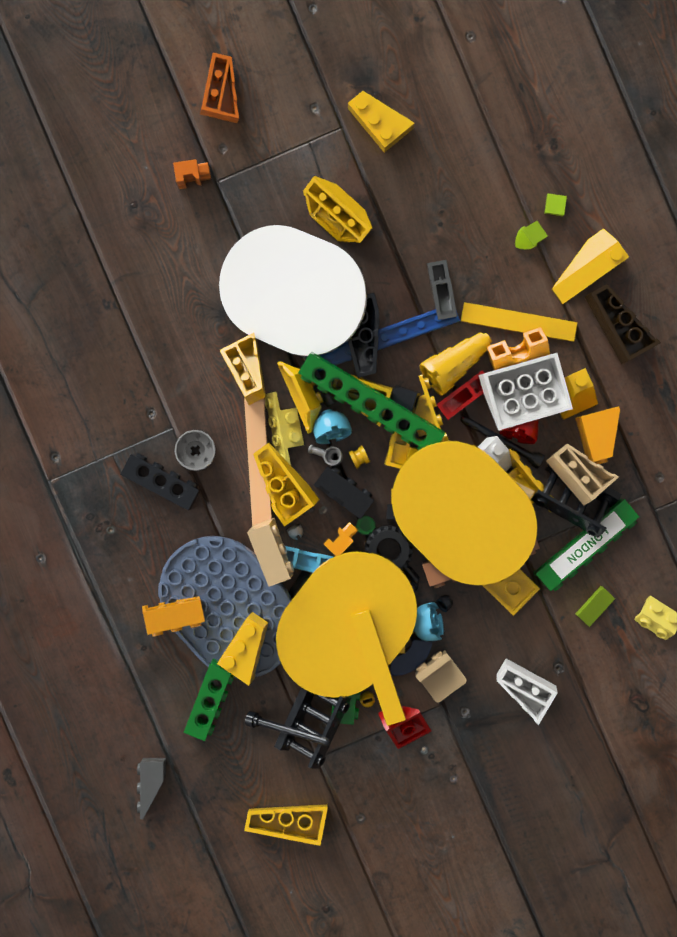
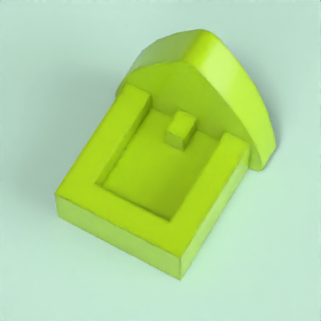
M535 221L527 227L523 226L520 228L516 236L515 247L524 250L532 249L537 246V243L548 237L539 222Z

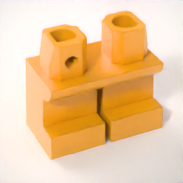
M349 522L343 529L338 528L339 536L333 542L328 538L323 544L335 556L341 555L353 542L351 538L358 530Z

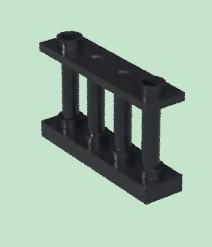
M547 464L545 470L551 475L543 491L538 489L532 496L531 501L535 502L539 507L546 508L585 530L589 535L597 538L601 536L607 529L600 524L607 507H613L619 501L622 494L610 487H607L600 493L596 499L601 504L592 520L583 515L588 503L583 505L580 502L577 510L566 505L572 493L568 486H566L560 501L549 496L557 478L560 477Z
M301 687L284 725L329 738L331 744L344 714L349 710L351 698L347 696H340L339 699L324 697L311 693ZM314 696L335 706L331 717L311 706L310 703ZM306 713L327 724L323 734L303 724ZM281 732L274 747L286 751L292 748L311 759L308 765L309 768L319 769L325 762V755L330 744L325 746L318 743L315 752L297 743L295 736Z

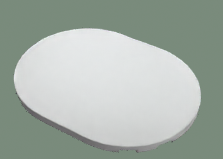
M273 225L261 227L248 233L231 248L220 273V297L231 321L246 334L254 333L255 338L292 354L308 356L312 351L317 355L336 350L355 334L365 314L367 305L365 280L353 258L338 246L292 227Z

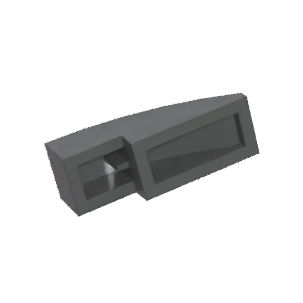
M447 260L427 263L438 320L457 317Z

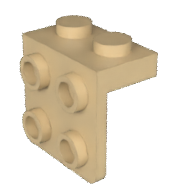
M445 650L434 654L431 657V661L427 664L425 662L416 668L417 671L414 672L416 678L424 685L436 702H441L467 681Z

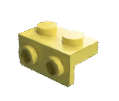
M649 596L640 614L634 620L642 627L655 633L657 637L667 640L675 635L677 631V612L654 597Z

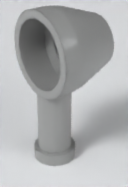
M311 444L308 448L309 454L323 457L325 463L330 466H337L343 460V453L337 447H329L325 450ZM335 454H338L337 460H334Z

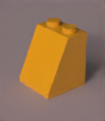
M619 406L575 418L584 453L589 460L596 464L608 462L607 458L613 457L620 414Z

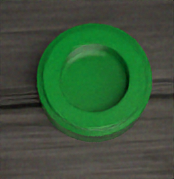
M362 516L361 519H358L356 523L358 532L363 535L371 534L375 530L373 518Z

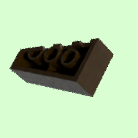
M608 284L585 296L587 303L621 364L632 360L661 343L636 318L634 312L624 305L623 300Z

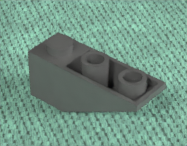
M143 758L138 763L137 775H140V782L137 784V794H140V802H137V813H140V819L145 817L166 778V758Z

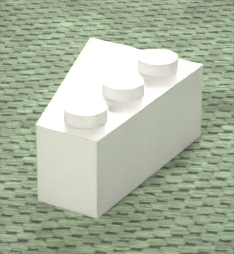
M505 659L496 674L497 682L539 725L558 693L556 685Z

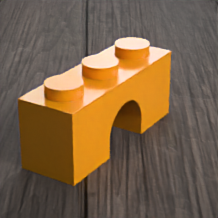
M539 327L523 333L524 339L516 347H508L505 340L488 346L489 361L493 369L498 370L550 355L548 339L543 329Z

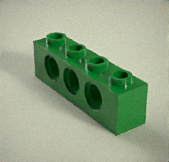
M214 658L208 667L183 732L203 741L206 740L208 735H212L215 725L212 724L214 718H219L222 710L219 707L220 702H225L229 692L225 689L227 684H232L235 677L217 664L219 660ZM213 681H220L222 686L214 685ZM206 698H213L215 703H209ZM200 715H206L209 720H202Z

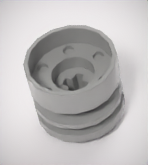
M191 430L178 438L174 452L181 466L188 470L200 471L212 464L216 448L214 441L208 434L199 430ZM199 446L200 455L195 454L192 456L191 453L193 451L191 448Z

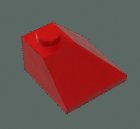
M402 706L406 720L389 726L386 724L383 712L378 713L386 732L398 749L431 732L419 709Z

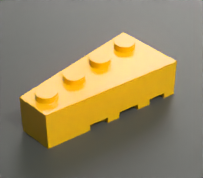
M328 805L249 809L244 831L320 846Z

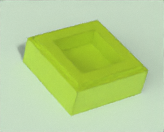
M547 194L544 214L564 216L567 196Z

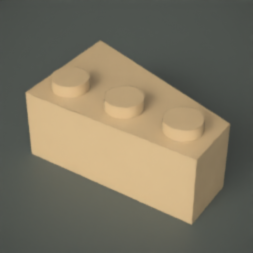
M569 444L560 448L546 460L583 505L594 500L619 478L616 474H611L603 469L602 465L589 460L586 455Z
M275 518L253 525L247 533L268 586L270 587L291 579L294 568L291 561H288L287 550L284 543H282Z

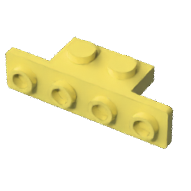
M271 392L266 394L264 403L268 410V423L273 435L272 443L278 453L291 465L288 448L304 445L297 408L280 410L277 392Z

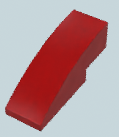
M483 370L437 404V407L447 420L483 394L479 375L484 374Z

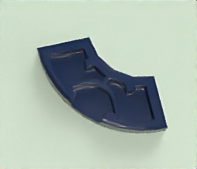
M413 639L409 649L405 653L397 655L391 662V676L404 675L414 671L428 657L432 641Z

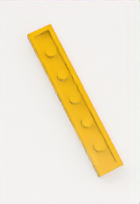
M466 302L463 304L460 322L520 333H526L541 327L546 337L574 342L578 323Z
M370 610L351 615V620L386 724L389 726L405 721L406 718Z

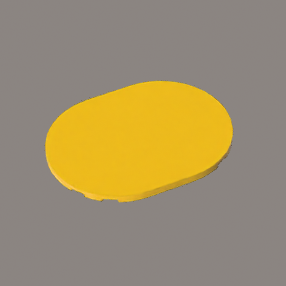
M459 441L430 444L415 452L403 464L397 474L392 491V507L396 522L407 539L447 577L470 585L492 584L513 575L529 558L537 537V519L531 500L519 484L482 449Z
M356 551L347 552L328 559L311 574L283 611L276 632V647L280 662L294 682L311 693L334 698L357 694L371 686L373 682L351 620V615L370 610L388 666L391 664L410 639L417 618L415 593L410 581L398 566L380 555Z

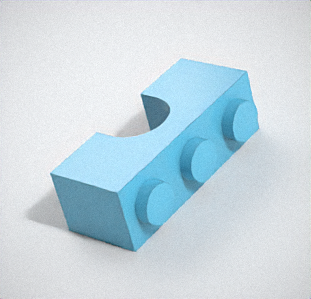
M285 546L288 561H291L294 569L313 573L322 563L333 558V556Z

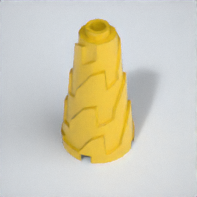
M480 332L469 339H464L454 347H449L438 355H433L419 365L423 377H428V380L432 383L430 385L437 394L443 396L467 373L468 369L480 360V357L487 351V347L491 345L492 340L487 333L483 334Z

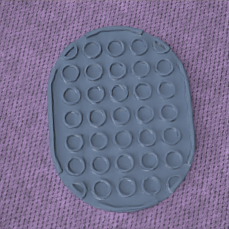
M206 536L189 541L177 549L167 560L162 570L158 586L160 603L165 602V604L176 602V600L199 596L205 619L201 626L190 628V625L184 626L182 630L175 632L199 660L209 667L213 658L220 660L246 618L254 612L268 622L255 677L267 674L279 666L281 662L276 647V632L281 615L292 600L284 585L278 583L269 587L256 554L242 543L221 536Z

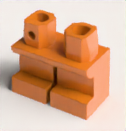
M194 159L173 163L176 183L179 189L187 188L186 182L195 181L197 185L202 186L201 181L211 179L208 162L198 164L197 160Z

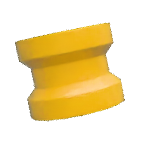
M363 446L358 447L356 451H349L356 469L363 463H370Z

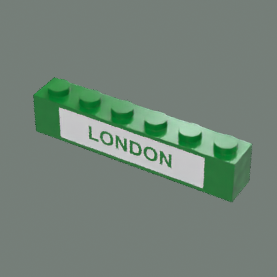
M620 499L605 512L600 524L607 529L601 536L597 538L583 530L536 569L534 574L549 591L558 590L563 586V581L567 577L570 579L578 573L577 569L580 566L588 565L593 560L592 556L597 552L601 554L605 551L610 541L613 540L615 542L623 535L622 531L637 524L636 520L639 518L638 514L625 499Z

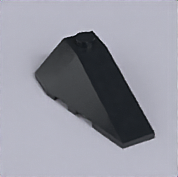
M375 292L367 294V305L363 320L355 334L348 340L358 378L377 373L380 310Z

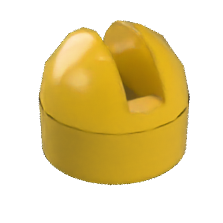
M366 691L361 694L360 703L363 707L369 708L374 705L375 697L373 693ZM372 698V701L363 703V700Z

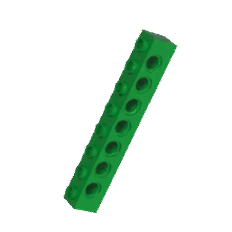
M312 351L298 372L301 374L300 378L307 383L314 382L318 385L317 388L326 394L329 391L335 395L334 399L344 404L347 402L352 405V410L359 414L361 412L367 414V418L375 424L378 422L385 425V430L392 434L395 432L400 434L403 441L411 444V442L418 445L417 449L419 450L430 444L439 443L445 435L443 430ZM317 369H323L326 372L324 379H319L316 376ZM334 379L341 380L343 387L340 389L334 388L332 381ZM352 389L358 390L359 398L352 399L349 396V391ZM372 399L376 402V407L369 409L366 407L365 402ZM386 409L391 410L393 417L385 419L382 416V412ZM407 420L410 426L407 429H402L399 426V422ZM418 430H424L427 435L424 439H418L415 433Z

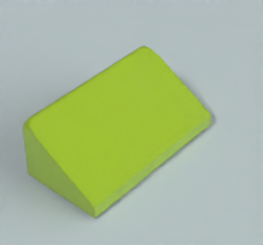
M600 586L575 614L590 627L615 598L604 587Z

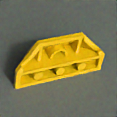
M314 176L303 190L309 215L337 241L361 243L371 231L372 225L365 209L337 184Z
M280 361L277 363L306 431L310 434L322 408L320 403H323L319 392L315 393L313 386L316 384L314 382L307 383L300 378L301 374L298 373L300 369Z

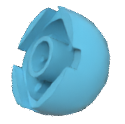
M325 410L315 420L313 433L318 444H330L329 440L335 438L337 442L347 438L352 433L348 418L338 411Z
M435 602L426 603L417 608V618L413 631L424 641L442 640L440 635H444L442 615H437L436 609L439 607Z

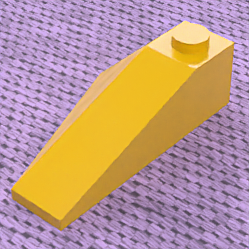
M602 229L586 241L555 283L552 290L563 305L621 264L629 256L621 244L605 229Z
M267 443L253 454L260 475L264 479L266 492L271 499L272 509L284 526L312 508L320 500L309 484L270 443Z

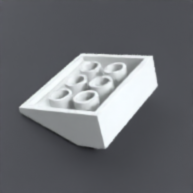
M558 353L479 375L484 396L498 430L573 409Z

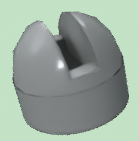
M296 524L287 529L290 538L297 540V535L300 538L303 536L304 532L301 524Z

